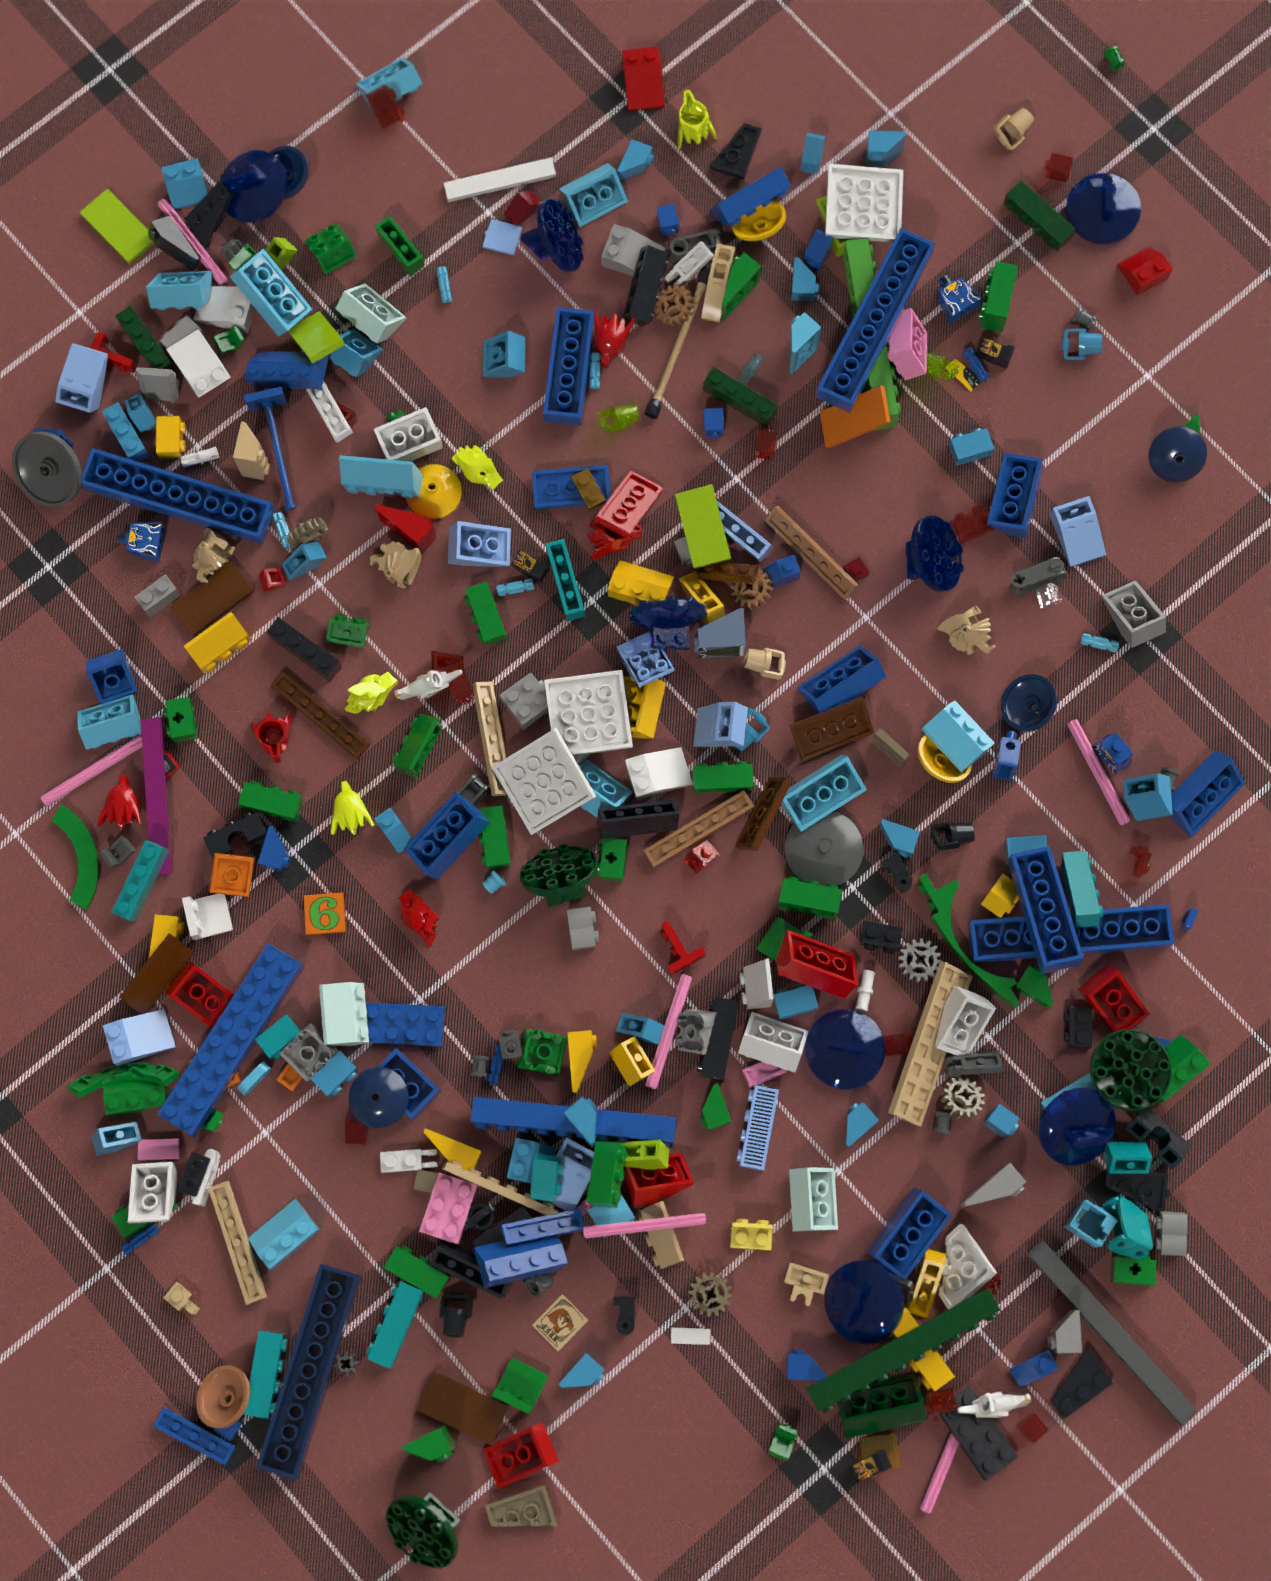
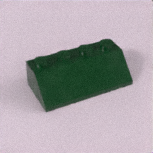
M915 1374L883 1380L879 1383H870L871 1387L861 1393L859 1390L851 1393L853 1396L851 1399L843 1403L841 1400L837 1401L846 1439L927 1421L925 1404Z

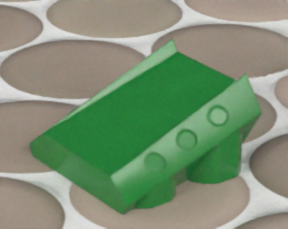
M525 1028L521 1039L522 1056L518 1057L516 1061L517 1068L559 1076L567 1037L543 1032L538 1029Z

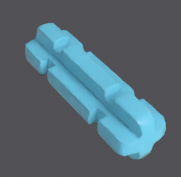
M444 266L438 267L437 275L441 299L443 303H449L452 301L447 269Z
M593 352L590 354L589 386L591 389H599L601 356L600 353Z
M277 512L273 514L272 518L276 522L275 526L280 539L282 538L283 547L288 549L291 547L287 541L290 531L287 523L284 522L283 513Z
M527 579L525 582L507 583V586H504V584L497 585L498 596H505L506 593L510 595L524 592V590H534L533 580Z
M1085 633L1081 636L1080 643L1082 645H1091V647L1103 650L1109 649L1111 652H1117L1119 648L1118 641H1109V639L1098 636L1091 637L1090 634Z

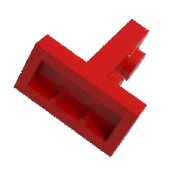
M98 331L90 349L108 354L106 366L110 367L112 365L123 373L131 372L134 374L137 368L134 361L105 350L109 341L104 333Z
M668 920L661 924L662 930L659 931L665 942L669 940L672 945L670 950L675 958L679 957L678 961L667 966L671 976L706 956L702 946L688 954Z

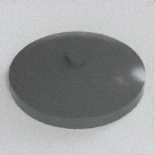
M39 431L23 437L16 444L12 455L13 473L20 488L29 498L43 506L59 507L76 497L82 484V470L75 452L63 439L52 433Z
M833 811L802 832L793 824L786 837L784 852L789 869L801 882L807 883V880L818 882L821 886H826L827 884L840 886L849 881L859 869L863 858L864 846L861 834L855 824L846 816Z

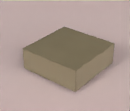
M418 1169L413 1189L432 1193L438 1173Z

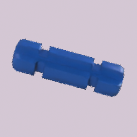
M973 348L965 349L963 355L965 359H968L973 372L978 375V380L980 382L986 381L989 374L983 369L984 366L978 356L975 355Z
M500 1045L495 1047V1055H493L489 1070L491 1072L487 1077V1082L491 1084L498 1083V1074L501 1072L504 1061Z
M150 1224L146 1227V1230L140 1231L129 1242L121 1245L123 1252L130 1254L134 1251V1248H138L148 1241L150 1236H155L159 1232L157 1226Z

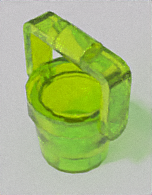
M927 352L926 374L932 379L937 380L940 377L950 380L958 374V365L946 361V357L943 355ZM945 368V369H948V370H950V371H949V372H945V371H943V369Z
M635 403L622 406L617 405L597 413V422L607 433L623 430L627 426L640 421V414ZM611 416L614 424L609 426L608 422L604 419L605 417Z

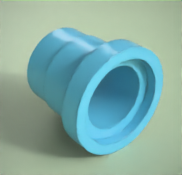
M495 870L482 883L491 894L501 886L507 885L505 880Z

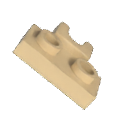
M789 1263L784 1283L794 1285L790 1301H795L798 1294H803L805 1296L804 1304L810 1306L814 1292L824 1295L829 1274Z

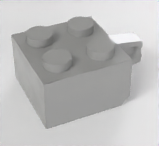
M529 673L500 694L502 703L523 731L548 714L545 684L542 680L538 682L532 673Z

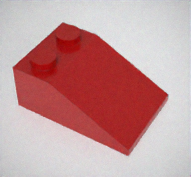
M659 46L622 50L628 111L664 108L665 101Z
M381 505L374 507L378 520L413 549L418 548L421 555L436 539L435 529L432 526L433 523L427 517L422 518L419 514Z
M191 961L186 964L165 991L168 996L212 1029L234 996L233 993Z
M1109 964L1078 989L1087 1003L1112 1032L1133 1029L1150 1015L1119 970Z
M682 1153L670 1154L668 1168L641 1169L623 1166V1184L633 1208L654 1205L694 1185L693 1178Z
M543 1422L482 1450L498 1489L559 1462Z

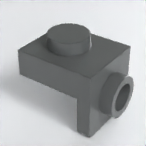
M120 836L108 849L102 850L100 855L103 857L105 864L112 868L121 866L136 850L125 836Z
M508 1029L499 1034L503 1059L522 1056L519 1031Z

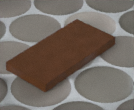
M232 561L206 579L208 583H200L170 606V609L193 637L255 591Z
M862 697L789 725L802 762L874 733Z
M768 779L735 845L736 848L758 851L792 783L790 779Z
M169 933L124 989L119 998L141 1014H146L194 952Z
M434 1371L416 1410L492 1445L509 1406Z

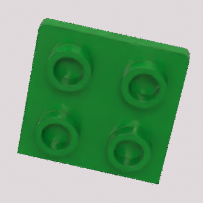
M337 223L327 226L324 230L311 235L305 240L306 245L316 257L325 275L357 257L349 238Z
M777 917L757 947V950L776 962L787 930L811 938L812 934L807 930L802 932L782 918Z
M511 1358L492 1396L527 1414H531L548 1375L515 1358Z

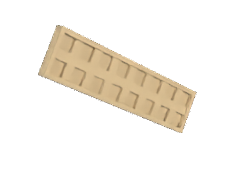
M940 961L888 1113L919 1127L922 1126L947 1053L935 1047L945 1002L954 986L968 990L973 977L947 962Z

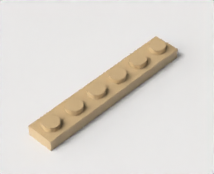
M475 682L472 684L491 795L508 796L492 769L493 766L506 759L493 682Z
M451 1160L450 1163L444 1162L442 1169L546 1216L558 1213L557 1210H554L555 1205L543 1201V1204L536 1202V1199H530L531 1194L526 1192L524 1196L518 1194L517 1188L508 1184L506 1188L498 1185L499 1180L490 1176L487 1179L480 1177L481 1172L472 1168L469 1171L462 1169L463 1164Z
M225 1181L208 1188L246 1305L267 1298L230 1182Z

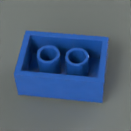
M397 1048L378 1066L389 1068L404 1079L409 1091V1103L405 1114L413 1121L442 1092Z

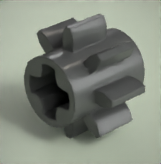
M229 238L221 244L223 250L220 253L224 259L232 260L244 246L240 240L236 239L234 241L233 238Z
M344 1351V1357L336 1356L339 1362L334 1367H339L338 1375L346 1372V1376L350 1377V1371L358 1372L355 1366L360 1361H355L356 1353L348 1356V1352ZM350 1359L351 1361L349 1364L351 1365V1368L344 1369L343 1367L345 1364L343 1363V1360Z

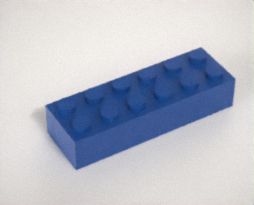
M559 307L556 309L543 410L544 422L582 426L595 323L594 311Z
M1050 846L1011 854L1008 864L1041 974L1079 966L1083 960V954Z

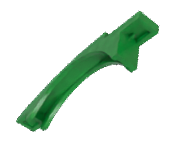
M926 874L919 877L917 888L922 895L925 894L927 897L929 909L936 913L931 916L930 920L948 947L972 975L999 999L1013 1009L1019 1007L1020 1003L1011 990L1017 984L1015 979L996 976L982 970L966 957L955 939L951 925V907L955 892L959 887L958 881L955 880L935 890Z

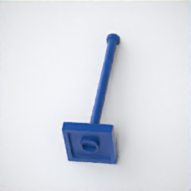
M282 387L244 395L250 412L265 410L286 502L284 507L286 511L296 509V504L293 503L272 407L288 404Z

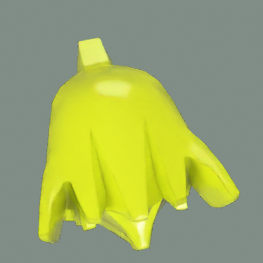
M690 90L684 91V103L679 112L678 149L681 148L683 136L687 143H690L692 138L696 144H700L702 136L705 140L707 139L708 130L717 140L718 138L709 120L706 107L695 100Z
M467 445L465 450L459 447V452L451 458L460 466L465 477L472 483L486 484L491 490H494L497 485L503 482L491 458L488 459L485 452L476 445L472 449Z
M389 672L382 676L373 674L362 678L358 684L347 690L351 694L347 699L349 703L345 710L357 714L364 709L367 712L376 711L379 706L383 705L390 691L398 683V680Z
M347 781L342 782V791L334 802L331 835L337 832L338 825H340L341 830H345V827H347L353 835H356L358 826H365V820L372 827L374 824L360 796L352 791Z

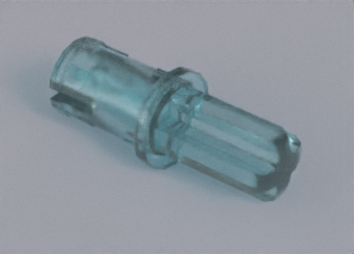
M754 354L749 363L743 367V372L737 381L746 386L751 377L756 376L758 368L764 362L763 357L759 354Z

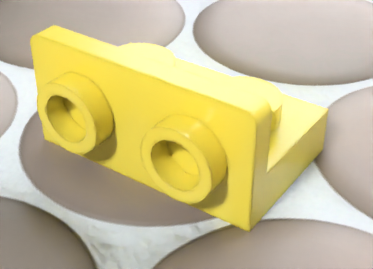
M736 1219V1223L732 1222L730 1248L771 1250L773 1225H769V1221L756 1220V1224L748 1223V1219Z

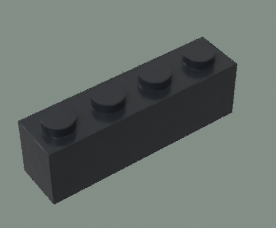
M650 245L640 249L622 316L626 321L630 322L634 317L633 324L641 327L652 321L654 316L652 311L658 301V289L663 282V270H665L668 264L667 252Z
M279 617L266 631L270 639L329 682L332 681L342 668L336 658Z
M675 800L599 808L596 826L601 839L675 831L678 829L680 813Z
M715 997L714 1002L710 1001L708 1011L717 1012L706 1054H704L703 1060L698 1062L697 1072H701L700 1078L724 1081L739 1001Z
M442 1240L437 1245L429 1263L501 1300L506 1297L513 1282L484 1288L476 1256L446 1240Z

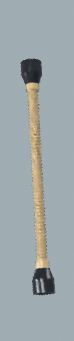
M703 266L699 271L697 289L693 296L695 301L692 302L695 308L690 310L693 315H687L688 321L684 320L656 394H654L644 411V414L649 418L658 419L661 412L662 395L703 291H705L711 269L708 266Z

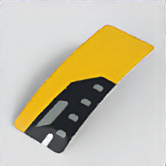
M954 359L945 367L970 392L980 384L978 378L957 359Z

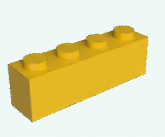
M904 1307L885 1321L887 1326L884 1328L891 1338L893 1336L897 1338L919 1325L908 1309ZM929 1350L924 1353L926 1357L917 1362L911 1360L908 1363L915 1373L919 1371L923 1376L921 1382L926 1389L929 1390L931 1388L932 1391H936L955 1376L939 1353Z

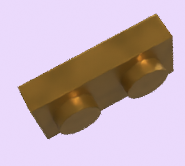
M588 468L571 476L589 511L606 503Z

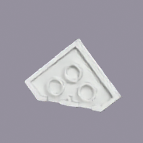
M959 1224L945 1239V1245L947 1246L946 1260L939 1296L948 1309L971 1297L997 1274L963 1224Z

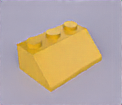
M620 560L613 572L608 587V596L663 613L674 576Z
M230 612L184 645V647L205 674L215 670L220 662L229 660L238 649H244L251 639L234 614Z
M625 676L623 681L631 737L639 739L654 738L666 683L656 679L639 687L631 676Z

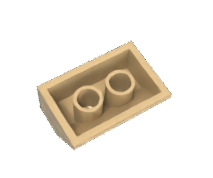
M241 421L233 459L242 477L265 481L266 475L270 473L271 465L268 463V459L259 441L248 425Z
M663 1201L640 1210L641 1215L638 1216L639 1221L669 1217ZM673 1228L648 1231V1234L645 1235L648 1246H653L655 1254L652 1255L655 1266L660 1265V1268L664 1269L684 1261Z

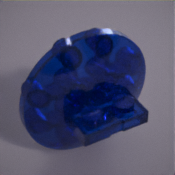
M252 150L237 156L228 164L223 174L220 175L221 182L234 194L226 213L233 219L243 223H255L269 218L279 208L287 193L288 177L286 169L278 158L266 151Z
M1109 173L1092 174L1078 181L1071 189L1066 202V216L1068 222L1076 229L1075 232L1083 239L1096 244H1113L1125 239L1134 231L1141 215L1140 198L1133 186L1123 178Z
M548 198L541 201L537 208L538 227L521 234V241L541 260L550 257L562 271L567 273L579 269L581 262L584 261L582 253L584 242L573 222V215L570 210H566L560 200L556 201Z
M935 515L919 519L913 528L911 541L905 542L907 579L915 580L921 578L930 589L936 592L949 591L957 585L960 575L964 571L961 556L963 547L958 543L948 521H944Z
M669 596L665 600L639 602V606L631 608L629 618L632 624L650 630L651 648L690 649L689 627L707 617V607L700 602H696L693 597L679 600L676 596Z
M839 1009L821 1016L811 1027L805 1042V1056L812 1073L821 1082L836 1089H856L869 1083L878 1074L885 1059V1040L880 1028L870 1017L856 1010Z
M1074 1088L1062 1092L1047 1105L1040 1117L1038 1137L1043 1150L1051 1159L1063 1165L1075 1166L1092 1161L1105 1150L1106 1143H1112L1116 1128L1114 1109L1112 1105L1103 1099L1100 1093L1093 1089Z
M855 1260L842 1265L832 1274L825 1289L824 1304L829 1321L839 1334L852 1342L872 1344L884 1340L896 1330L901 1322L904 1311L902 1289L895 1276L886 1267L877 1262Z

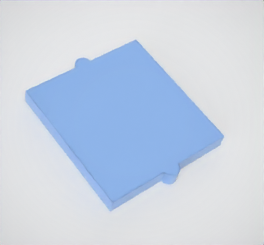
M491 219L488 230L485 231L486 237L482 247L514 256L517 244L520 243L519 238L523 228Z

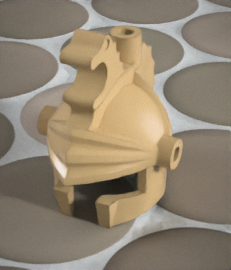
M210 528L205 529L204 540L195 549L193 555L194 563L192 567L198 570L196 579L202 583H208L206 576L208 574L213 575L214 570H218L227 564L229 555H232L235 547H231L225 538Z
M394 541L387 545L383 543L380 550L385 554L378 553L370 557V565L378 563V570H383V575L392 584L397 581V586L404 589L406 586L403 582L412 585L421 564L420 550L418 548L407 550L404 545Z
M977 605L963 614H957L945 619L937 628L939 631L949 634V641L952 647H955L957 651H966L968 655L975 652L973 648L975 645L987 654L991 653L992 649L996 647L995 645L987 646L986 642L991 638L987 634L991 631L989 628L991 623L988 622L989 618L980 622L977 621L975 615L981 613Z

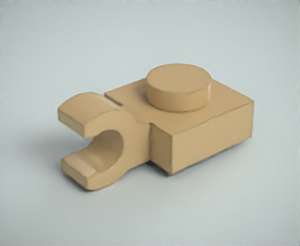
M176 1282L164 1296V1299L178 1311H181L184 1307L189 1313L196 1315L200 1310L190 1300L193 1294L179 1282Z

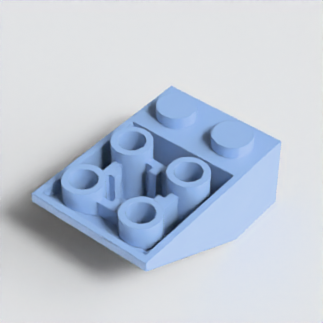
M73 343L58 383L55 402L89 413L99 409L108 354Z
M1089 496L1052 509L1050 518L1070 567L1106 556L1097 515Z
M652 630L617 646L621 662L639 687L675 671Z
M718 702L698 708L693 746H744L748 707L737 702Z
M566 1137L556 1155L562 1157L561 1163L564 1164V1172L560 1176L559 1183H562V1193L554 1202H548L565 1211L575 1210L590 1182L594 1152Z

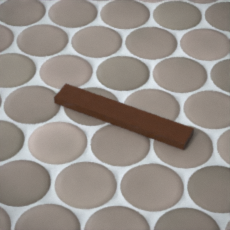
M284 671L270 685L355 759L358 760L370 747L368 742Z

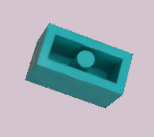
M286 1014L255 1040L271 1060H278L282 1057L280 1052L301 1031Z
M1106 1142L1103 1160L1108 1172L1112 1174H1149L1152 1155L1146 1142Z
M537 1154L533 1160L530 1199L554 1202L558 1196H561L562 1183H559L560 1176L564 1172V1164L561 1163L562 1157Z

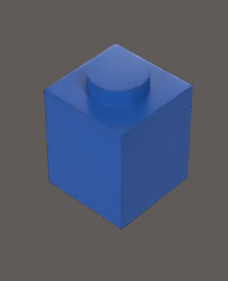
M675 204L656 207V216L661 236H671L679 232V220Z
M723 408L704 409V437L710 439L723 437Z

